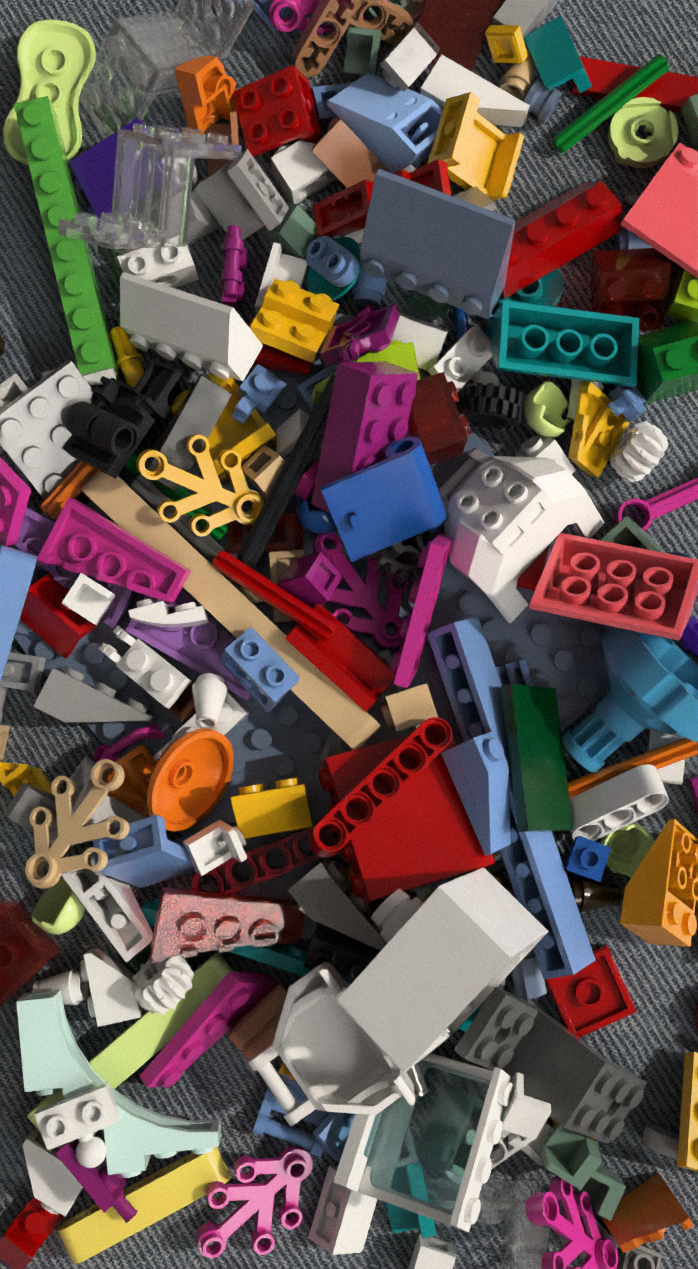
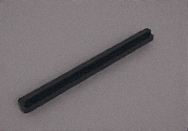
M336 375L330 376L236 557L252 569L258 563L302 475L305 473L324 436Z

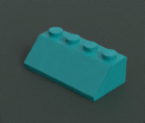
M503 300L493 316L491 352L497 370L635 387L637 385L639 318Z

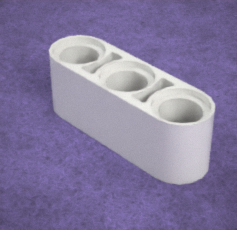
M649 764L637 766L569 799L573 830H570L573 840H575L576 836H582L595 841L664 808L668 804L669 798L657 768Z

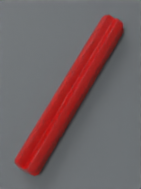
M220 551L214 558L212 566L322 640H330L336 632V623L228 552Z

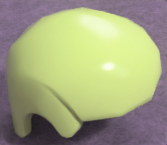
M545 380L525 396L523 415L528 426L538 435L558 437L570 423L569 419L563 420L562 417L569 403L562 391L553 382Z
M631 823L603 836L600 840L601 844L610 847L606 863L607 867L613 873L627 875L630 878L655 842L652 835L637 823Z
M60 878L54 886L48 888L40 897L34 908L32 921L45 932L59 935L68 932L79 923L83 917L85 907L65 879Z

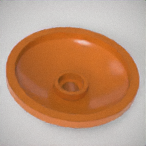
M210 728L196 729L174 741L158 759L148 783L147 807L150 816L159 815L164 818L166 830L182 831L196 825L216 807L224 795L232 776L234 755L231 743L223 734Z

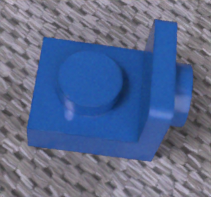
M576 836L570 855L560 854L565 871L582 878L600 882L609 857L610 847L582 836Z

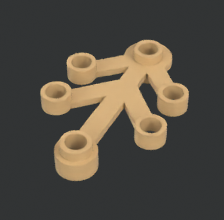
M103 759L93 766L91 779L94 786L74 814H72L71 798L77 790L76 782L66 776H58L53 780L51 792L55 796L58 837L52 846L50 844L49 829L55 823L54 812L51 809L39 806L34 808L29 816L30 824L34 830L35 854L28 859L25 873L33 886L42 889L50 888L59 881L63 873L82 869L98 872L106 867L108 862L106 852L95 847L86 849L81 855L63 856L70 846L106 837L122 840L128 835L129 823L124 818L118 816H111L105 822L85 826L107 793L118 789L122 785L125 773L120 764L109 759ZM115 771L113 780L108 783L107 777L109 773ZM67 782V790L61 794V785ZM45 812L46 819L44 823L40 824L39 817ZM119 822L120 830L118 833L113 834L112 828L115 823ZM97 853L99 857L98 862L92 866L91 857ZM46 864H49V871L44 876L43 868Z

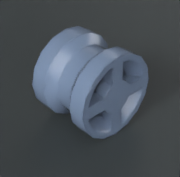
M538 78L523 102L530 105L528 113H534L537 115L538 121L545 124L555 110L562 92L557 89L547 91L543 81Z

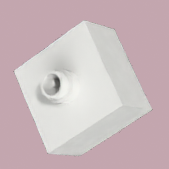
M484 867L438 886L424 903L418 897L410 900L411 897L402 889L392 893L371 917L376 925L383 929L380 936L387 945L337 1000L403 1073L407 1072L450 1038L485 1001L494 988L498 987L548 933V930Z

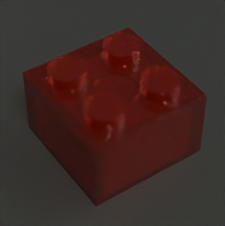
M444 372L417 380L416 394L412 401L408 420L410 434L421 440L430 466L461 456L468 442L467 435L471 434L465 414L459 415L455 402L459 401L453 381L447 382Z
M15 899L9 900L0 906V1007L9 1002L62 951L43 929L33 923L32 917Z

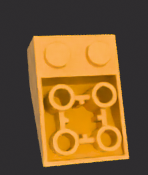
M669 819L625 887L620 924L649 944L690 947L691 938L697 928L694 911L696 900H698V839L676 819Z

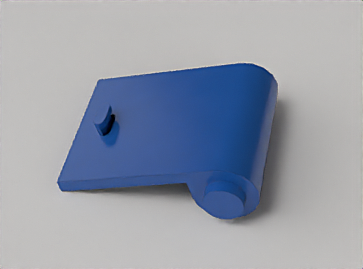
M405 437L393 442L386 449L388 459L320 487L351 562L424 531L436 530L446 519L447 512L421 440L418 437Z

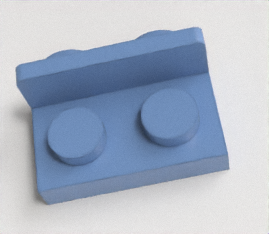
M248 628L224 649L220 659L222 665L268 713L279 704L283 696L300 679L253 628Z

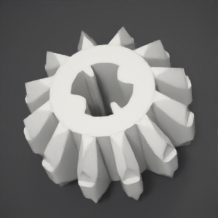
M647 421L635 424L615 447L614 452L610 456V466L616 470L618 475L628 479L630 482L642 480L645 475L650 474L651 470L658 465L659 460L664 456V451L668 448L669 443L667 437L662 434L659 428Z
M162 949L156 956L150 955L148 961L140 965V971L133 976L134 983L130 990L134 994V998L139 1001L138 1004L146 1011L149 1010L152 1014L158 1012L163 1015L169 1008L175 1009L177 1003L181 999H185L184 994L193 986L191 980L193 979L194 972L186 963L187 960L173 950L167 952Z

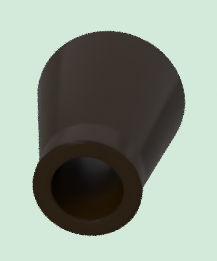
M582 877L568 880L579 913L607 906H618L620 904L621 891L618 884L597 882Z

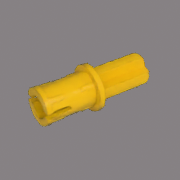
M120 326L111 329L110 338L118 357L116 365L118 368H121L126 384L135 387L144 374L141 363L143 360L142 354L137 353L135 346L129 342L130 336Z

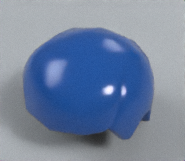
M313 494L306 501L297 495V518L306 529L320 534L338 531L331 513L311 504Z

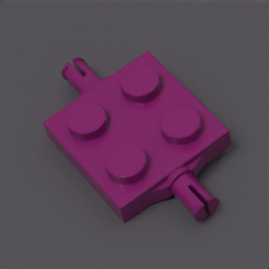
M395 303L375 310L373 305L366 304V307L364 305L356 317L332 326L320 352L325 366L336 362L337 364L356 362L361 353L369 351L373 354L386 349L392 341L400 317Z
M78 1139L59 1146V1150L56 1152L57 1157L104 1213L110 1207H113L125 1223L129 1222L137 1214L138 1211L124 1196L123 1188L128 1179L119 1177V1174L108 1175L106 1157L99 1166L86 1168L80 1165L76 1158V1148L79 1144Z

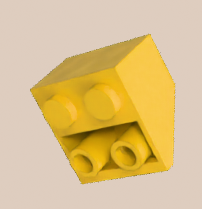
M298 777L275 781L276 788L264 790L263 783L238 788L239 795L232 796L231 802L238 829L244 838L313 827L307 783L299 784Z

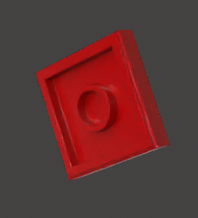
M606 944L592 949L595 961L576 974L544 979L564 1027L579 1038L637 1012Z

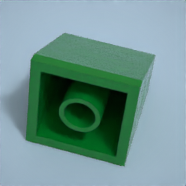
M689 321L639 335L637 384L639 391L645 398L646 402L643 403L644 405L698 390L697 322Z

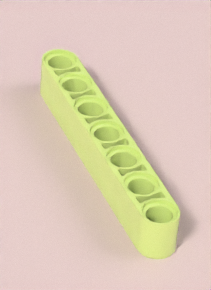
M217 951L193 971L194 976L191 980L193 986L184 994L185 999H181L175 1009L169 1008L163 1015L158 1012L152 1014L149 1010L146 1011L88 1062L115 1089L167 1045L230 971H235ZM59 1088L57 1093L48 1095L26 1115L39 1132L40 1129L34 1114L41 1108L62 1101V1088Z

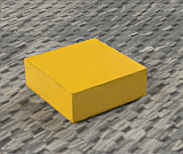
M490 25L486 30L485 35L494 63L523 64L528 54L520 25Z

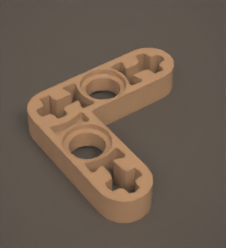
M321 0L293 49L292 60L295 67L305 77H313L324 68L349 24L358 28L381 30V40L394 45L414 25V22L405 9L387 0H348V2L342 0L340 4H338L337 0ZM371 6L380 8V13L374 20L368 21L363 19L364 11ZM388 17L392 24L400 27L404 23L405 28L403 30L397 29L394 32L391 24L387 22ZM330 22L334 24V29L329 35L320 36L317 34V29L322 23ZM313 53L315 59L313 61L308 59L305 63H303L302 58H309Z

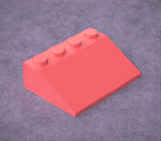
M679 143L620 225L696 278H698V152Z
M559 533L531 599L530 609L679 641L691 616L698 592V559Z

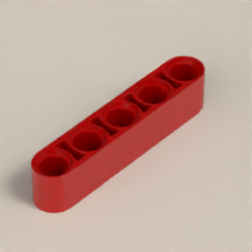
M438 717L425 720L327 813L310 833L309 845L313 853L324 858L337 854L428 766L452 740V729L448 722ZM425 731L435 732L439 737L440 743L438 745L429 743L425 738ZM405 754L410 756L415 764L414 769L404 768L399 762V755ZM373 780H384L389 786V794L382 795L376 792L373 788ZM348 804L358 805L363 811V819H351L346 812V806ZM323 829L333 831L337 837L336 845L331 847L325 846L319 839V831Z

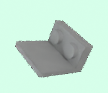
M248 149L198 183L195 187V192L226 233L227 227L230 225L241 227V240H244L264 226L270 231L280 225L289 209Z

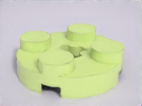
M649 97L634 98L615 113L608 129V142L615 154V160L619 164L635 168H649L663 163L677 141L678 123L671 110L668 113L665 108L660 106V101ZM640 126H643L645 132H651V136H648L646 139H640L635 133Z

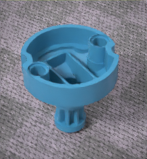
M612 627L601 639L611 691L596 704V710L576 728H570L562 736V742L571 756L585 769L595 773L604 766V760L625 741L631 742L646 728L698 742V664L689 654L679 648L673 639Z

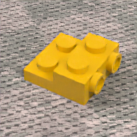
M275 278L264 296L262 307L251 323L250 329L260 342L314 363L334 324L340 304L333 302L326 294H313L303 290L294 281H281Z

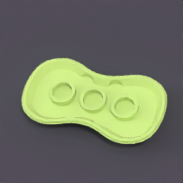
M41 20L34 22L26 28L17 45V62L21 80L19 94L15 103L48 96L57 114L69 163L76 156L82 142L78 102L81 89L93 70L96 50L92 37L82 27L67 21ZM13 106L3 126L4 144L14 159L28 165Z

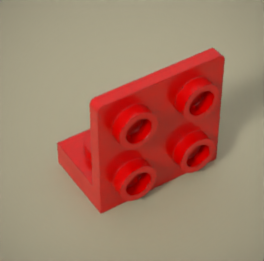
M294 65L233 92L246 148L253 157L295 139H302L305 142L316 144L323 137L309 80Z

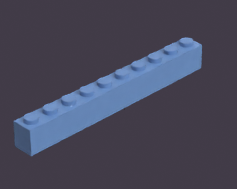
M479 617L453 622L428 632L427 635L463 742L494 731L498 741L503 746L504 755L509 764L511 845L500 849L517 901L548 930V933L533 948L543 979L574 975L594 962L595 957L552 831L518 832L501 691L502 685Z

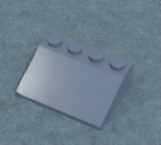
M378 169L375 175L360 247V265L362 270L372 277L394 282L405 290L417 291L431 297L436 302L447 303L460 308L469 315H478L489 319L505 288L516 220Z

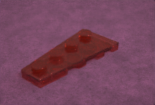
M162 887L148 957L150 963L164 961L163 958L179 955L182 958L198 956L197 953L218 950L219 953L234 951V947L253 945L256 948L297 942L301 939L306 912L295 900Z

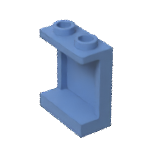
M159 815L130 823L129 833L122 840H114L109 837L93 840V847L105 851L108 856L106 867L98 872L140 888L195 871L183 844L184 840L194 834L172 841L168 840L165 820ZM120 827L112 829L113 834L118 833ZM97 853L94 854L95 864L99 858Z

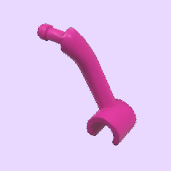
M156 725L138 728L111 746L103 744L97 747L93 757L96 762L103 759L115 762L120 759L117 753L133 743L150 738L161 740L164 738V733Z

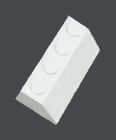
M123 272L120 276V327L130 336L129 342L142 351H148L149 348L153 349L159 355L171 361L174 358L181 359L186 365L195 370H200L202 367L209 369L211 373L223 380H228L231 377L244 381L263 345L233 307Z

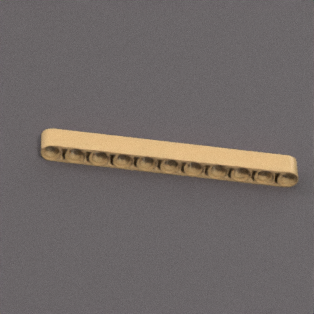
M98 470L81 488L119 527L191 570L183 588L236 638L248 628H253L299 676L298 683L290 690L353 750L362 748L382 727L370 714L365 712L285 639L286 635L178 532L167 522L163 521L120 477L117 476L115 479Z

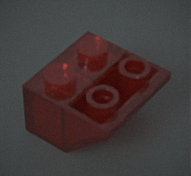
M655 248L593 251L590 281L592 312L639 318V331L663 329L671 266L667 257Z

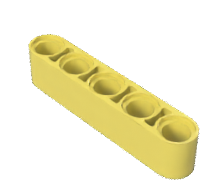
M213 1147L214 1149L211 1152L205 1154L190 1153L123 1189L126 1199L138 1211L127 1223H125L113 1207H110L104 1213L95 1204L61 1224L57 1228V1232L72 1263H81L206 1195V1189L211 1183L220 1181L226 1184L232 1176L218 1148Z

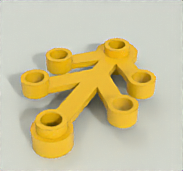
M193 434L186 441V448L189 453L195 456L203 479L168 464L166 457L157 450L148 449L138 456L136 461L137 470L145 478L157 480L163 477L197 492L177 501L163 500L157 507V514L163 521L168 523L175 522L180 515L215 501L229 506L209 516L204 514L192 516L189 527L198 536H207L212 529L234 520L245 525L254 524L265 503L263 497L258 492L248 488L241 468V455L230 448L220 452L218 463L223 469L228 470L235 493L222 488L209 453V440L203 435ZM202 439L204 443L202 450L195 452L192 448L194 440ZM233 453L235 456L234 464L226 466L224 461L226 455ZM149 457H154L157 462L153 470L145 468V461ZM250 500L252 508L249 512L244 513L241 506L243 502ZM167 505L174 506L175 511L171 517L163 515V509ZM200 519H205L206 528L202 531H197L195 527L196 522Z

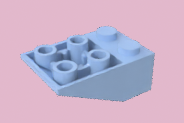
M369 72L326 103L391 173L403 170L409 165L415 167L430 155L442 115V109L431 98L410 89H406L403 92L399 86L394 88L386 79Z

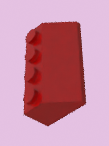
M602 181L583 182L515 222L506 283L501 293L503 299L513 295L621 231L622 204Z

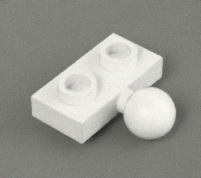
M477 324L470 327L428 370L450 396L456 394L470 379H472L474 385L476 383L500 385V381L494 373L483 372L480 369L493 355L491 352V340Z
M108 1082L41 1108L34 1114L47 1151L78 1139L79 1144L76 1148V1158L80 1165L86 1168L99 1166L106 1157L105 1143L99 1137L93 1136V1132L119 1123L121 1119Z

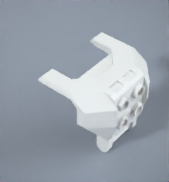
M474 447L467 454L468 459L439 489L447 512V517L443 521L445 535L453 538L449 558L455 569L475 583L510 624L528 606V603L516 589L519 576L567 525L574 523L582 537L591 538L601 528L604 521L582 485L567 469L551 459L543 457H489Z
M329 962L318 965L289 986L273 1043L248 1061L252 1070L259 1072L286 1112L284 1118L290 1126L299 1122L315 1109L326 1112L377 1115L402 1096L405 1097L410 1106H413L415 1102L414 1084L407 1072L403 1073L337 1002L349 985ZM278 1055L307 1096L300 1103H297L270 1062Z

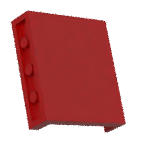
M425 731V738L429 743L434 745L440 743L439 737L435 732ZM409 735L325 758L321 764L322 770L318 771V776L323 791H329L332 805H329V812ZM453 736L448 746L442 752L456 746ZM441 753L341 849L345 862H351L354 876H351L352 889L356 898H362L363 905L388 897L398 889H402L405 892L470 871L473 872L483 867L487 868L495 863L492 854L484 855ZM405 754L399 755V762L404 768L414 769L415 764L410 756ZM373 780V788L376 792L382 795L389 794V786L384 780ZM348 804L346 806V812L351 819H363V811L358 805Z

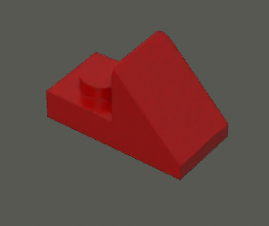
M33 1196L1 1236L0 1259L12 1269H23L32 1260L40 1246L64 1216L60 1213L52 1214L41 1206V1201Z

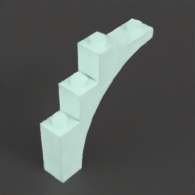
M61 989L24 993L16 1001L24 1092L36 1091V1095L45 1096L57 1093L59 1088H62L64 1100L107 1083L92 1068L75 1041L66 1018ZM110 1086L121 1119L119 1123L103 1128L108 1175L119 1174L121 1178L137 1176L141 1171L146 1170L150 1155L154 1154L155 1158L162 1159L172 1157L178 1151L191 1150L193 1154H205L211 1152L214 1149L213 1147H219L221 1139L220 1120H186L165 1116L137 1105ZM100 1130L93 1132V1135L98 1134Z

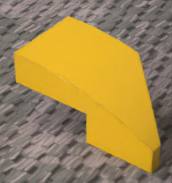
M0 761V782L4 787L10 789L14 797L23 783L52 794L51 782L40 768L32 767L28 764Z

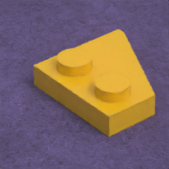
M582 381L579 386L568 458L589 476L599 478L630 422H628L623 414L617 417L607 406L613 401L592 382Z

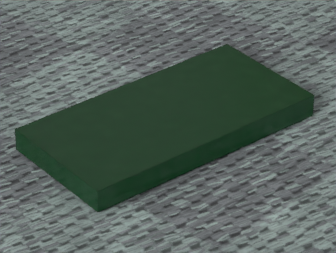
M519 684L501 686L518 832L573 830L556 688Z

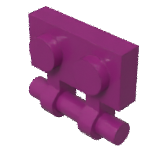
M230 225L227 227V234H225V239L223 240L224 269L221 271L222 304L233 307L239 313V302H245L246 283L242 281L241 269H247L248 252L247 248H244V241L241 240V227Z

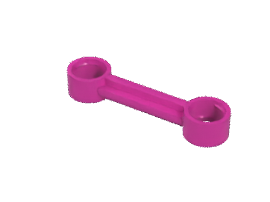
M698 477L646 501L637 498L625 501L615 512V525L622 520L623 509L627 506H635L641 509L644 514L645 520L641 528L645 531L651 525L652 520L698 500Z

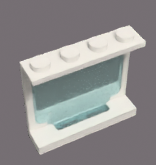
M429 1053L418 1062L429 1092L419 1098L416 1093L413 1106H410L405 1097L402 1096L377 1115L355 1114L333 1182L355 1192L469 1232L471 1224H474L479 1216L481 1204L478 1198L482 1183L485 1184L488 1181L491 1173L492 1163L489 1158L493 1144H497L501 1137L502 1121L500 1119L504 1106H507L512 1098V1077L500 1068L494 1067V1070L491 1071Z

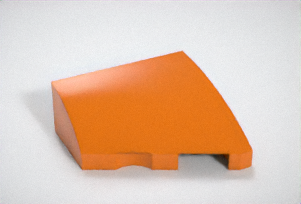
M212 55L189 60L174 68L190 133L200 136L219 119L222 118L230 121V112L237 111L233 96L237 83L232 76L226 75L224 66L218 57Z
M659 1173L624 1195L611 1221L602 1217L623 1253L638 1248L646 1242H655L663 1239L664 1232L669 1226L679 1223L684 1231L694 1226Z

